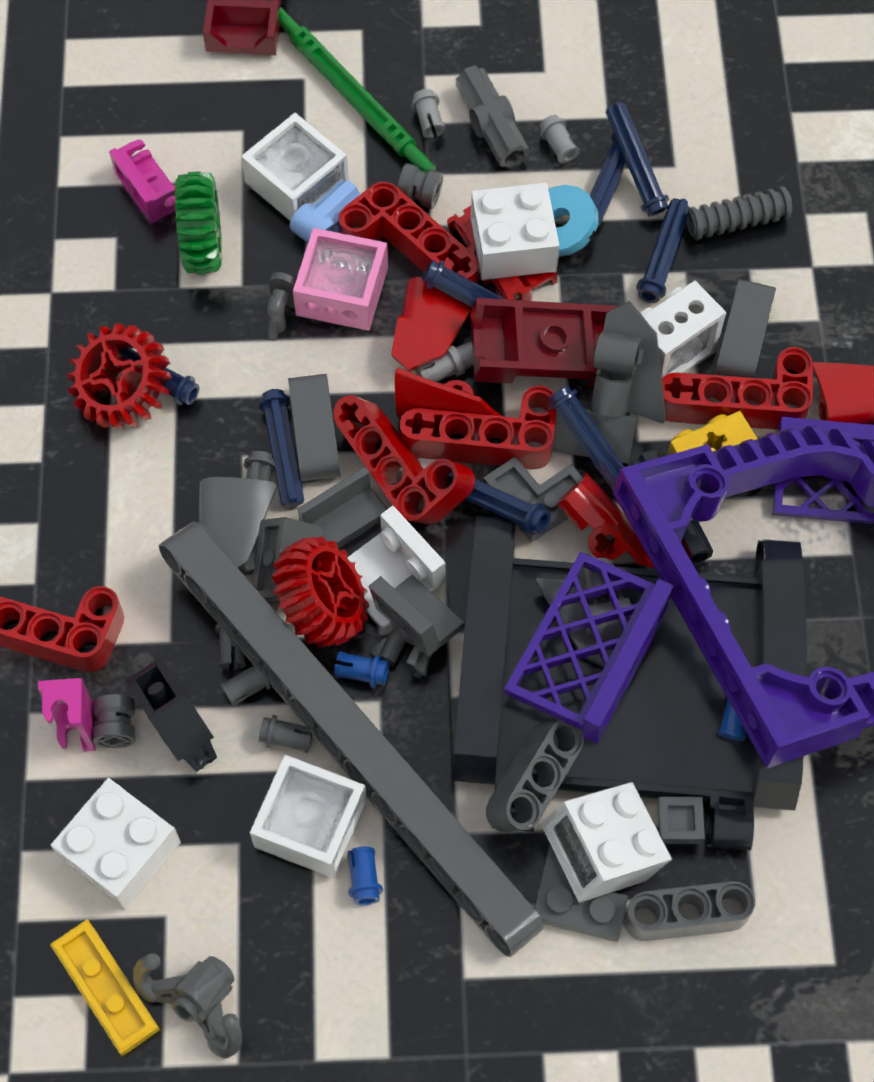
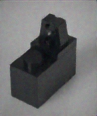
M161 657L125 680L148 719L177 761L184 759L197 772L203 769L206 764L212 763L217 759L210 741L214 736Z

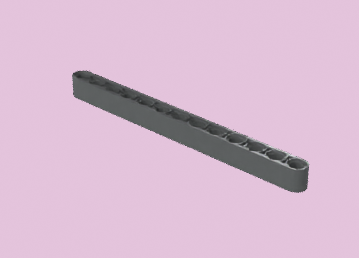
M192 521L161 542L158 546L159 551L171 570L250 662L260 671L268 683L353 781L365 785L366 797L494 946L505 956L512 957L544 929V923L533 906L198 523Z

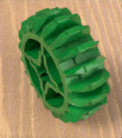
M201 171L178 175L174 193L175 219L183 268L187 273H197V275L218 271L222 265V236L215 178L211 173H201Z

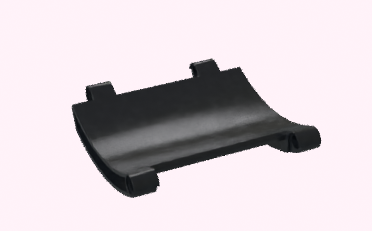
M476 516L459 686L452 781L495 785V791L531 730L538 724L559 720L504 694V688L550 607L537 586L536 579L563 580L574 563L513 558L516 523L506 518ZM770 539L758 540L755 556L756 578L698 573L700 577L707 581L711 597L719 611H722L727 616L730 630L752 668L768 663L789 673L807 676L806 599L800 542ZM615 566L653 584H656L657 580L661 579L656 569ZM629 587L621 589L623 598H629L631 605L639 603L643 593ZM671 599V605L599 743L597 744L584 738L582 749L558 790L596 793L633 782L641 798L702 797L703 803H708L706 847L750 851L754 836V807L795 811L802 785L804 756L766 768L747 732L745 741L731 740L718 735L727 698L724 697L723 689ZM554 620V622H553L551 628L557 627V625H556V623H555V620ZM561 636L544 640L540 646L544 659L567 653ZM569 637L573 650H577V648L575 647V645ZM536 655L531 663L538 662ZM586 658L577 660L583 677L601 673L604 668ZM571 662L548 668L554 686L577 680ZM542 670L524 675L519 684V687L532 693L548 688ZM595 684L587 686L590 693ZM581 688L558 695L562 707L580 714L585 704ZM552 697L546 698L547 700L553 702ZM554 732L553 741L555 746L558 748L559 739L557 734ZM533 767L532 778L533 781L537 783L538 774L536 769ZM512 802L510 806V813L512 818L515 820L517 810ZM534 827L531 828V829L522 830V831L534 832Z

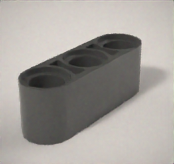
M742 279L738 280L714 375L754 378L776 287Z
M327 373L288 378L301 482L341 477Z
M561 720L544 722L536 725L531 730L486 806V817L493 829L499 832L522 831L533 828L539 822L582 749L584 743L582 730ZM554 732L557 734L559 739L558 748L555 746L553 741ZM533 767L536 769L538 774L537 783H535L532 778ZM512 802L517 810L515 820L512 818L510 813V806Z
M734 881L644 891L636 894L631 899L624 917V925L627 932L639 941L735 931L741 929L753 913L755 896L747 885ZM726 898L738 900L743 907V913L739 915L728 913L722 905V900ZM683 903L695 905L700 912V918L696 920L684 918L680 914L678 906ZM640 908H648L656 915L657 922L652 925H644L636 919L634 912Z

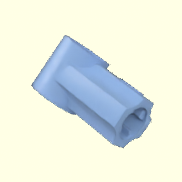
M340 180L314 205L311 203L302 205L290 221V230L307 243L313 228L339 233L340 211L358 197L360 192L350 181ZM321 240L322 251L330 247L332 242Z

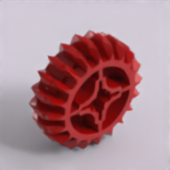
M115 323L113 330L107 326H100L99 337L93 333L87 334L89 344L87 346L82 344L76 345L77 350L81 353L79 358L69 359L70 364L76 367L75 371L66 374L68 380L75 383L67 389L69 394L76 398L73 403L75 407L84 411L83 415L86 419L96 421L98 425L104 428L111 425L113 428L121 430L124 428L125 423L131 427H138L139 416L145 420L151 419L149 408L151 406L156 409L162 408L161 403L157 400L159 394H170L168 389L162 386L163 382L173 379L169 372L163 370L171 364L169 358L162 355L165 350L160 343L154 342L153 335L147 331L141 332V329L134 325H129L127 328L121 323ZM136 349L141 360H127L122 356L120 350ZM103 391L111 393L112 396L116 397L118 404L104 405L98 393Z
M311 536L307 539L302 538L279 553V559L273 563L276 572L271 576L272 581L277 585L273 594L279 597L280 605L278 608L283 609L287 616L285 623H292L294 625L296 636L304 635L307 644L315 643L319 648L325 646L341 645L363 630L362 624L368 620L365 610L370 607L368 601L364 598L368 590L362 586L361 578L363 576L359 575L355 570L356 562L348 560L345 549L338 550L335 541L327 542L323 536L318 538Z

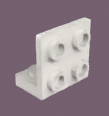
M391 506L380 515V534L348 557L350 562H356L355 570L359 575L363 576L361 578L362 586L368 590L364 598L368 601L370 607L365 611L381 629L387 628L392 623L376 609L368 587L380 576L393 588H396L411 575L431 592H434L445 583V561L394 506Z

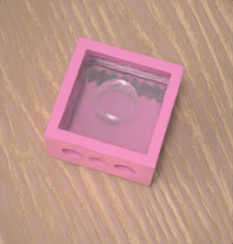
M313 228L293 289L296 316L370 331L388 270L387 243Z

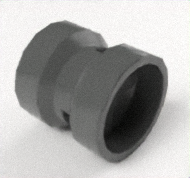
M406 163L402 169L397 188L411 200L419 201L422 206L433 209L440 196L443 173L434 170L429 172L420 171L418 166Z
M111 694L99 696L93 700V715L97 719V725L93 728L94 745L103 748H123L135 743V727L131 724V718L135 714V700L132 697Z

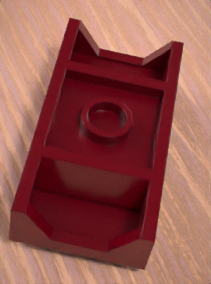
M207 0L203 27L206 52L276 55L280 30L279 12L281 0Z
M476 298L470 314L474 382L513 384L516 376L588 379V387H594L597 369L594 368V355L597 342L604 330L606 313L618 306Z

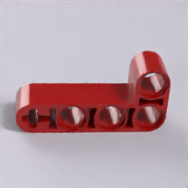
M377 182L340 211L339 227L341 234L376 241L384 237L422 272H425L432 260L436 262L442 260L445 262L444 266L478 284V260L475 255L395 185L389 182ZM343 245L345 249L357 253L367 250Z
M789 347L783 350L778 356L772 379L669 373L662 378L665 421L707 425L711 419L718 415L726 414L729 416L741 411L751 428L776 430L781 417L806 419L813 398L812 358L802 348ZM786 370H793L798 374H791ZM706 398H715L720 402L713 403L708 401ZM746 401H755L759 405L753 406L748 404ZM791 403L796 405L798 408H790L785 404Z
M542 385L528 388L522 397L520 418L412 408L401 416L400 437L416 458L447 459L454 462L502 466L516 457L525 469H540L545 467L552 457L557 410L549 408L552 403L548 398L554 394V391ZM543 408L546 411L543 413H537L532 411L531 409ZM453 434L463 435L464 438L460 440H454L449 438V436ZM491 438H499L502 439L504 442L500 444L490 443L488 440ZM530 442H538L541 443L543 446L539 448H533L527 444Z
M353 395L344 396L336 403L333 411L336 425L391 504L406 520L425 525H434L441 521L473 491L475 476L473 471L466 465L447 459H437L424 469L376 403ZM381 438L382 445L379 451L377 452L376 445L379 439ZM403 468L402 479L398 482V471ZM453 471V482L447 487V477ZM422 498H424L425 505L423 510L419 513V501Z
M105 586L91 588L85 593L74 618L0 596V647L84 672H95L103 668L111 656L124 624V612L117 594ZM101 607H112L106 615H94ZM20 620L13 629L3 630V627L9 621ZM47 632H58L54 639L41 641V638ZM89 642L97 643L92 651L87 653L79 652L84 644Z

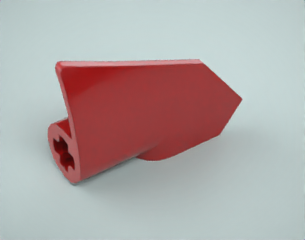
M422 277L410 279L406 287L402 316L397 318L391 357L408 372L445 357L473 307L435 287L427 288V283L422 281Z
M813 362V372L821 390L819 398L820 420L874 425V366Z
M401 368L395 370L397 418H401L406 411L412 408L501 416L481 397L473 395L472 388L464 381L453 380L443 385Z
M587 472L581 475L582 480L565 493L556 505L580 531L589 525L592 527L593 530L588 538V548L592 555L596 558H607L612 561L627 550L638 564L654 569L627 517ZM611 534L614 537L610 540L606 536Z

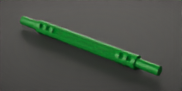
M280 8V27L290 36V42L332 84L400 157H406L413 165L418 166L420 171H436V166L416 147V140L401 127L306 27H300Z

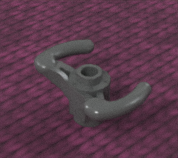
M154 953L141 957L133 968V982L137 993L149 1003L168 1002L172 1004L174 1012L181 1019L187 1022L196 1021L203 1029L210 1051L218 1057L228 1059L235 1055L242 1044V1029L235 1014H226L223 1017L221 1002L232 991L231 984L235 978L231 969L220 959L209 956L203 962L198 961L186 975L153 981L150 972L159 967L160 958Z

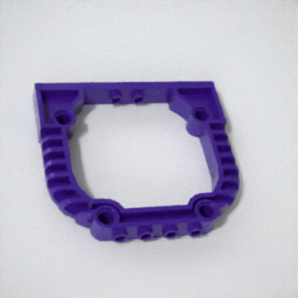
M806 426L801 430L789 428L778 434L770 433L763 435L760 439H748L735 446H723L713 452L708 444L621 468L613 491L615 498L661 580L674 585L673 602L766 768L858 738L863 729L874 726V671L847 678L843 672L836 668L820 667L814 670L808 678L789 673L768 663L752 668L730 630L727 616L717 608L711 597L707 581L697 573L681 545V540L692 520L702 522L715 518L724 498L796 477L820 475L846 481L851 484L860 499L874 509V442L864 439L859 443L853 440L848 432L839 429H831L828 432L823 431L818 426Z

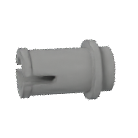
M431 89L417 91L413 95V101L411 102L412 109L418 114L422 134L425 138H434L431 124L434 125L437 136L442 135L445 131V126L438 109L440 99Z
M551 115L540 123V136L543 140L548 141L560 163L570 162L577 157L580 150L566 130L567 123L565 119L559 118L558 115Z

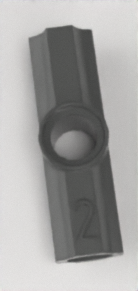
M474 65L464 69L462 74L456 78V87L469 109L470 121L476 135L479 138H485L500 167L505 166L510 169L520 165L529 156V147L515 124V116L509 100L505 95L499 96L484 68H478Z

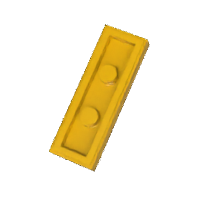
M88 919L50 944L122 1057L160 1031Z

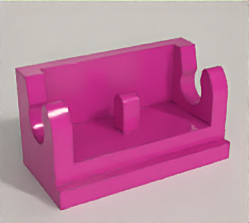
M138 139L117 150L116 148L110 150L109 154L115 175L152 224L176 211L175 185H172L148 149L132 156L134 152L146 146L141 139Z
M82 678L38 681V690L42 696L43 716L49 724L53 722V719L56 721V737L60 746L66 749L68 744L66 739L67 733L71 729H78L81 734L80 740L84 752L96 751V745L93 743V728L96 726V718L93 715V701Z

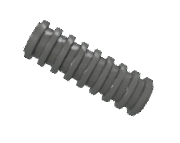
M779 186L776 188V191L772 188L767 189L765 194L758 191L754 193V196L745 194L743 199L736 196L732 198V201L723 199L721 204L715 201L710 203V207L706 204L700 205L699 209L694 206L690 207L686 215L687 226L691 236L695 240H700L703 235L707 238L712 237L714 232L717 235H721L725 230L729 233L734 232L736 227L739 230H743L747 225L750 227L757 226L758 222L764 225L769 222V219L772 222L779 221L780 217L784 220L789 219L793 206L788 190L784 186Z

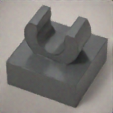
M659 797L657 801L658 830L663 843L703 844L705 836L702 797Z

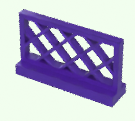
M781 417L775 433H781L789 428L801 430L806 426H818L823 431L828 432L831 429L846 431L853 440L859 443L864 439L874 442V425ZM801 477L791 478L786 482L774 483L772 515L874 525V513H869L859 502L861 500L860 497H855L840 480L827 477L830 482L817 493H814ZM793 482L809 498L801 506L782 505L783 491ZM833 486L849 502L840 510L829 509L819 498ZM814 503L817 508H810L808 506ZM851 507H854V508L857 510V512L848 511V510H849Z
M580 551L506 684L504 694L583 730L582 737L598 744L671 605L674 585L658 579L656 584H653ZM583 568H587L600 574L604 585L582 591L578 577ZM574 587L576 593L569 594L571 589ZM629 587L643 593L639 603L621 608L614 591ZM608 594L614 610L592 616L586 599ZM579 602L585 619L564 625L559 614L562 606ZM632 615L627 623L625 617ZM618 619L623 631L620 638L602 642L596 625ZM554 620H555V623H556L557 627L551 628V626H552V624H553V622H554ZM589 627L596 645L574 651L567 634ZM561 636L567 653L544 659L540 648L542 642ZM614 649L610 657H608L606 651ZM600 654L604 664L602 672L583 677L577 660ZM536 655L538 662L531 663ZM571 662L577 680L554 686L548 668ZM542 670L548 686L547 689L532 693L519 687V684L524 675ZM595 684L590 693L587 686ZM581 688L585 704L580 714L562 707L558 695ZM552 697L553 702L547 700L546 698Z

